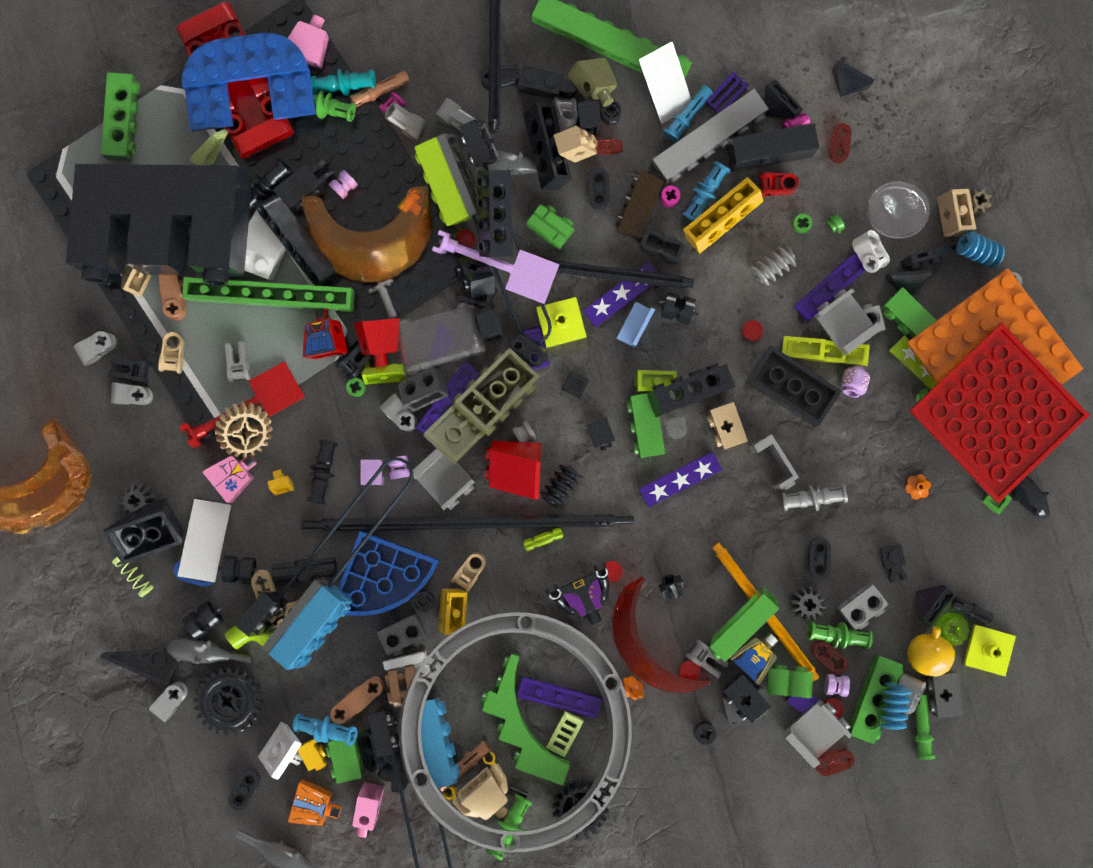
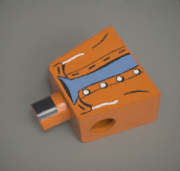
M302 779L298 784L288 822L322 826L326 816L338 819L342 806L330 803L333 795L331 791L306 779Z

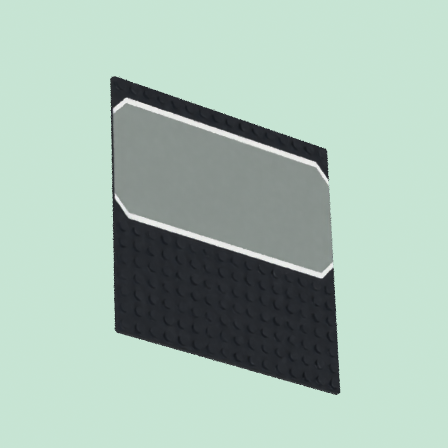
M291 0L244 32L246 35L274 33L288 38L299 21L310 24L314 14L305 0ZM330 38L322 69L320 70L309 65L311 77L316 76V78L327 77L328 75L336 76L338 69H341L343 75H345L346 71L353 73ZM183 71L136 101L138 102L139 111L138 114H135L137 133L134 135L133 142L135 143L136 150L135 154L132 155V161L107 160L101 155L102 123L27 173V177L67 238L75 164L195 165L190 161L191 156L212 134L225 129L218 128L197 132L190 130L185 89L182 87ZM363 88L351 89L348 96H345L340 90L336 92L327 91L324 92V98H326L328 93H332V99L350 104L349 96L363 90ZM371 101L356 108L355 117L352 122L347 121L346 118L334 117L329 114L323 119L318 118L317 114L288 118L294 130L290 137L247 158L241 159L227 134L214 163L211 164L238 165L252 178V187L253 183H258L255 176L263 177L267 171H270L277 164L276 160L278 158L285 161L292 169V172L286 174L274 188L304 164L310 169L319 161H325L326 166L315 175L317 179L329 170L334 172L333 178L323 185L322 193L315 199H309L302 210L294 211L293 214L335 268L336 276L321 286L352 288L355 291L354 312L328 310L329 319L340 321L342 324L347 349L358 339L354 322L389 319L379 291L369 293L368 291L378 286L376 276L372 274L368 277H363V273H368L369 270L374 268L380 270L383 266L384 268H389L387 274L389 279H393V282L389 286L388 284L384 285V287L388 291L397 315L394 318L401 319L460 280L456 278L454 268L457 267V258L465 256L457 252L446 251V254L432 251L433 246L440 247L441 244L438 242L440 239L443 240V236L438 235L439 230L453 234L451 238L453 240H456V235L459 231L455 225L446 226V223L442 222L439 216V206L431 197L432 190ZM272 105L268 107V112H272ZM125 113L119 115L118 121H122L125 118ZM233 123L234 126H231L230 129L236 130L239 127V123ZM119 134L116 138V142L121 141L124 137V134ZM343 170L358 184L357 187L348 191V195L344 199L329 185L332 180H336L339 177V173ZM410 192H415L420 197L416 203L423 210L418 216L414 215L410 210L407 213H403L397 207ZM256 206L252 209V212L249 214V222L257 209ZM188 235L182 282L184 277L203 278L202 274L188 266L190 237ZM287 250L274 282L246 271L244 277L229 276V280L315 286ZM383 273L378 274L381 282L385 281ZM108 274V281L106 283H98L192 427L199 424L203 425L220 414L225 413L226 408L232 409L233 403L238 406L241 402H245L255 396L248 383L249 380L244 378L237 379L235 382H229L226 372L225 343H231L236 351L235 360L238 363V342H246L252 375L251 379L285 361L298 386L334 363L341 356L337 355L316 360L303 357L304 326L306 323L316 321L317 309L195 302L185 299L186 315L182 320L174 321L163 313L158 275L151 276L141 298L121 289L122 274ZM174 306V310L171 311L173 314H175V310H178L176 306ZM169 332L179 334L185 341L184 363L181 374L171 370L159 371V358L163 338ZM172 338L169 342L171 348H175L179 344L178 338ZM258 404V405L254 406V408L257 407V406H260L261 409L263 410V407H262L261 404ZM238 419L234 420L231 424L236 423ZM216 428L200 438L204 445H210L216 441L218 436L215 434Z

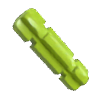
M558 527L553 529L552 532L547 531L537 535L534 539L524 540L525 550L530 551L535 549L534 547L536 546L538 548L553 542L554 539L563 538L561 528Z

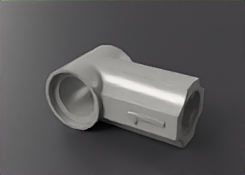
M449 98L445 99L435 114V117L447 126L451 125L460 132L459 126L476 120L461 110V107Z
M392 103L385 112L386 120L400 128L405 136L418 141L427 124L426 120L408 112L397 103Z

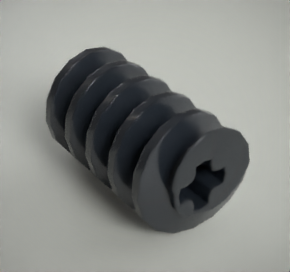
M560 464L559 468L562 472H554L557 479H549L552 486H544L547 493H539L543 500L559 510L557 504H565L561 498H569L566 491H574L571 484H579L576 476L583 478L580 473L568 465Z

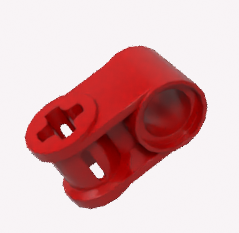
M764 172L758 174L763 197L789 196L799 186V179L793 173ZM789 180L793 183L794 187L788 189L784 186L783 182Z

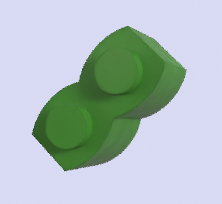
M774 665V668H770L768 671L767 694L812 698L813 672H808V668L795 667L794 671L787 670L786 665Z

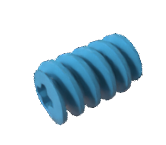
M968 231L963 234L956 246V252L959 255L970 258V260L976 261L983 266H990L992 269L996 268L1005 256V249L1002 244L977 234L975 231Z
M885 683V685L891 688L890 690H884V693L889 695V698H885L882 701L887 703L888 706L881 707V710L887 712V715H881L880 718L885 720L886 723L879 724V726L892 730L905 729L907 724L903 720H907L908 715L903 712L909 711V707L905 704L910 703V698L905 695H910L912 690L900 684Z

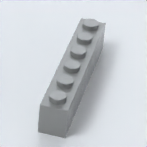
M753 89L652 160L651 165L661 179L664 180L665 184L669 181L673 183L682 176L681 173L683 171L694 169L699 164L698 161L703 157L708 159L715 154V149L720 145L722 148L727 146L733 136L736 134L741 136L749 130V125L752 123L758 124L764 120L769 108L756 90Z

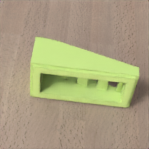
M223 129L212 134L191 156L190 161L195 165L213 164L228 131Z
M564 710L546 748L565 757L584 720ZM565 720H568L576 724L575 727H572L564 723ZM564 727L572 731L571 735L562 731L561 728ZM560 734L568 738V741L561 740L557 735ZM554 741L564 745V749L553 745Z

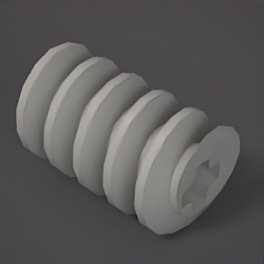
M783 243L782 248H776V253H769V258L765 256L762 258V262H756V267L751 266L750 271L759 283L769 286V278L776 281V273L781 277L783 276L781 269L789 272L788 264H791L793 267L797 266L795 256L789 246Z

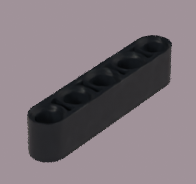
M277 194L257 204L256 207L259 215L315 286H321L336 276L335 268Z

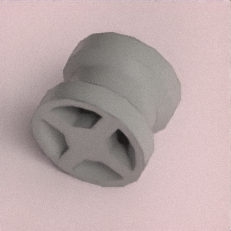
M524 421L522 426L512 429L519 442H527L530 439L534 440L537 438L527 421Z

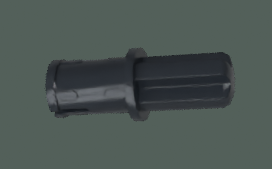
M957 596L952 602L951 609L967 615L969 619L974 618L987 625H990L994 619L993 613L977 607L976 603L971 604Z

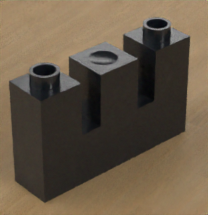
M75 164L66 263L82 271V280L94 283H106L108 281V274H124L125 262L128 266L144 275H184L188 227H191L188 266L203 275V283L217 286L228 285L229 276L244 277L252 178L238 165Z

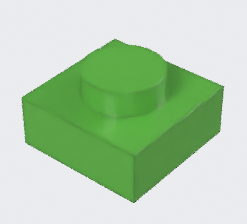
M986 494L981 502L994 513L1000 514L1012 498L1007 495L999 503H996Z

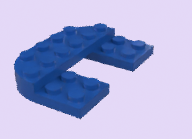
M258 33L217 39L197 48L187 60L182 74V87L185 89L190 130L197 132L234 126L228 83L268 77L273 118L275 120L316 114L310 68L301 50L288 38L274 33Z

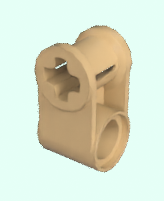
M169 332L163 338L159 358V371L171 370L181 374L184 363L185 341L175 332ZM172 338H178L179 344L175 348L169 346Z
M479 552L472 553L458 569L451 582H456L468 593L485 567V556ZM478 557L482 565L479 568L473 567L471 565V558Z

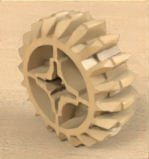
M241 402L240 407H237L233 403V409L226 408L227 414H220L221 420L215 423L218 427L215 429V434L218 435L216 440L221 442L220 447L222 449L226 448L228 454L234 451L235 457L242 453V456L246 458L249 452L254 456L256 449L262 452L261 445H268L265 439H271L272 437L269 433L273 430L272 426L269 425L271 420L267 418L268 414L266 411L261 412L260 406L254 408L253 403L250 402L246 407L245 403ZM247 417L258 420L260 424L255 425V423L248 422ZM238 419L236 423L231 424L234 420ZM245 424L247 429H245L246 431L242 435L241 431ZM227 436L238 437L241 443L234 442Z

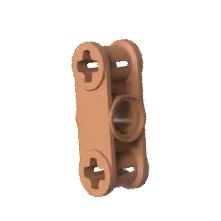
M158 275L163 313L174 321L182 320L186 315L185 299L182 298V275ZM174 306L178 308V310H175V314L171 312L174 310Z
M372 676L348 693L344 699L332 708L330 712L332 721L337 724H343L367 707L384 690L385 684L383 679L378 676ZM377 683V690H371V685ZM339 710L345 711L344 715L338 716L337 713Z

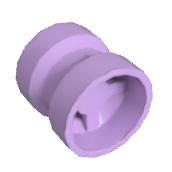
M345 170L339 173V177L336 180H332L329 183L330 187L342 199L348 195L350 189L358 186Z
M400 456V457H398V458H403L404 460L408 461V457H407V456ZM401 461L388 463V466L391 468L389 473L390 480L410 476L409 469L405 463Z
M826 674L824 683L825 694H839L842 697H847L850 689L849 676L841 675L836 677L834 674Z

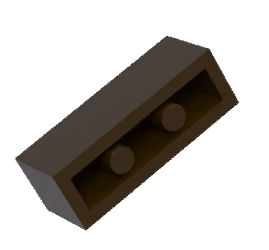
M642 171L639 177H634L631 188L634 189L631 196L627 195L623 207H626L624 215L620 214L616 222V226L619 227L617 233L637 241L641 240L664 180Z

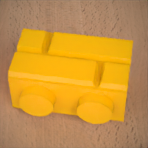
M441 589L438 630L445 635H449L465 625L468 593L462 589Z

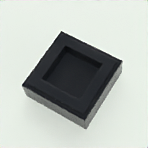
M570 371L562 391L580 399L589 380Z

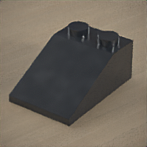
M163 498L144 505L105 528L103 532L122 565L180 545L184 530L167 499Z

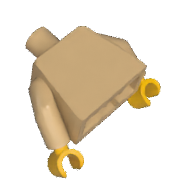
M490 752L493 756L491 762H487L485 756L483 757L484 763L490 765V769L488 767L483 769L458 792L455 786H448L453 792L452 796L446 791L443 792L444 798L452 799L453 804L465 816L481 817L487 820L493 814L499 819L507 814V809L503 806L508 801L505 795L508 792L507 778L500 765L495 763L496 756L493 752Z

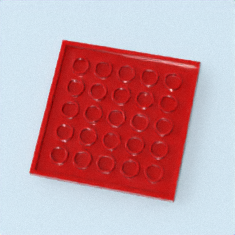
M1003 323L998 324L909 410L996 503H999L1090 416Z

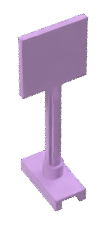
M439 230L438 235L443 236V240L440 239L438 242L441 244L440 247L433 246L432 251L446 254V251L457 252L510 273V277L505 289L545 304L559 264L523 250L519 251L514 265L494 257H479V251L458 244V241L451 239L453 234Z

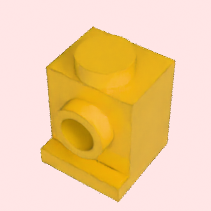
M314 738L301 744L298 752L308 771L314 768L318 771L327 765L325 757L327 752L322 744L319 745Z

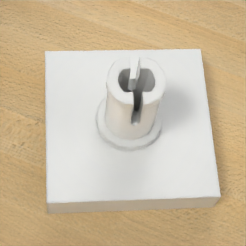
M280 722L258 756L272 778L278 780L290 762L296 766L301 763L298 760L302 761V758L297 751L301 746V742L288 724Z

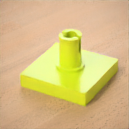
M576 297L545 305L552 325L551 334L545 340L546 348L586 338ZM539 306L536 309L543 337H545L548 331V324L542 308Z
M973 624L963 665L1006 676L1016 636Z

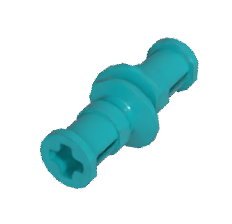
M338 69L336 76L311 77L313 94L318 95L320 91L336 92L340 90L345 96H348L351 89L355 90L363 87L376 88V77L373 69L362 73H349V71H346L345 75L342 74L341 69Z

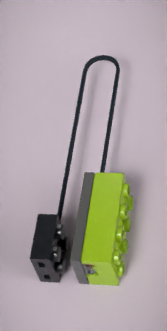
M472 120L459 126L461 130L459 133L460 138L467 145L469 150L467 153L468 158L472 164H475V167L482 166L485 170H489V165L501 160L492 136L489 133L486 121ZM444 133L415 146V158L423 167L424 180L427 184H430L432 189L431 197L439 206V216L442 222L446 223V226H452L473 219L479 234L478 221L476 219L478 216V187L456 134ZM512 227V237L519 252L522 249ZM492 266L518 332L523 333L498 270ZM540 303V306L547 320L548 331L544 338L535 341L537 343L545 341L551 334L552 329L551 320L543 303Z

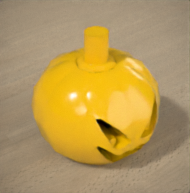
M933 627L931 634L916 636L912 639L907 649L908 661L912 668L921 674L941 676L948 672L953 665L955 651L951 643L940 636L941 628Z

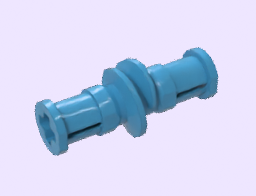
M715 161L714 167L705 178L704 183L697 181L696 184L700 189H692L696 195L691 200L692 202L686 212H683L681 215L693 222L706 209L710 199L717 201L718 198L714 193L720 187V183L725 175L730 173V169Z
M299 713L293 720L292 728L294 732L299 733L302 731L314 735V740L317 742L327 743L329 740H338L352 746L357 738L356 727L351 726L348 728L341 726V724H332L330 716H326L321 721L320 719L305 717Z

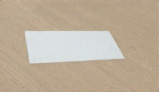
M670 42L639 59L661 124L674 118L675 115L681 114L691 101L673 42Z
M194 499L178 571L179 577L215 582L231 505Z

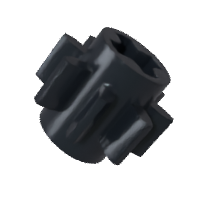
M673 574L664 576L661 581L662 584L658 585L664 599L669 597L672 600L683 595L682 589L686 588L680 575L675 576Z

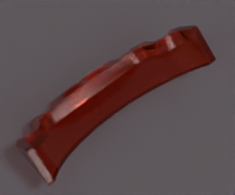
M641 575L625 585L615 606L613 633L617 650L621 658L626 661V666L631 672L646 684L667 692L688 693L712 684L708 677L701 681L678 677L663 669L652 659L641 642L636 625L637 599L646 579Z

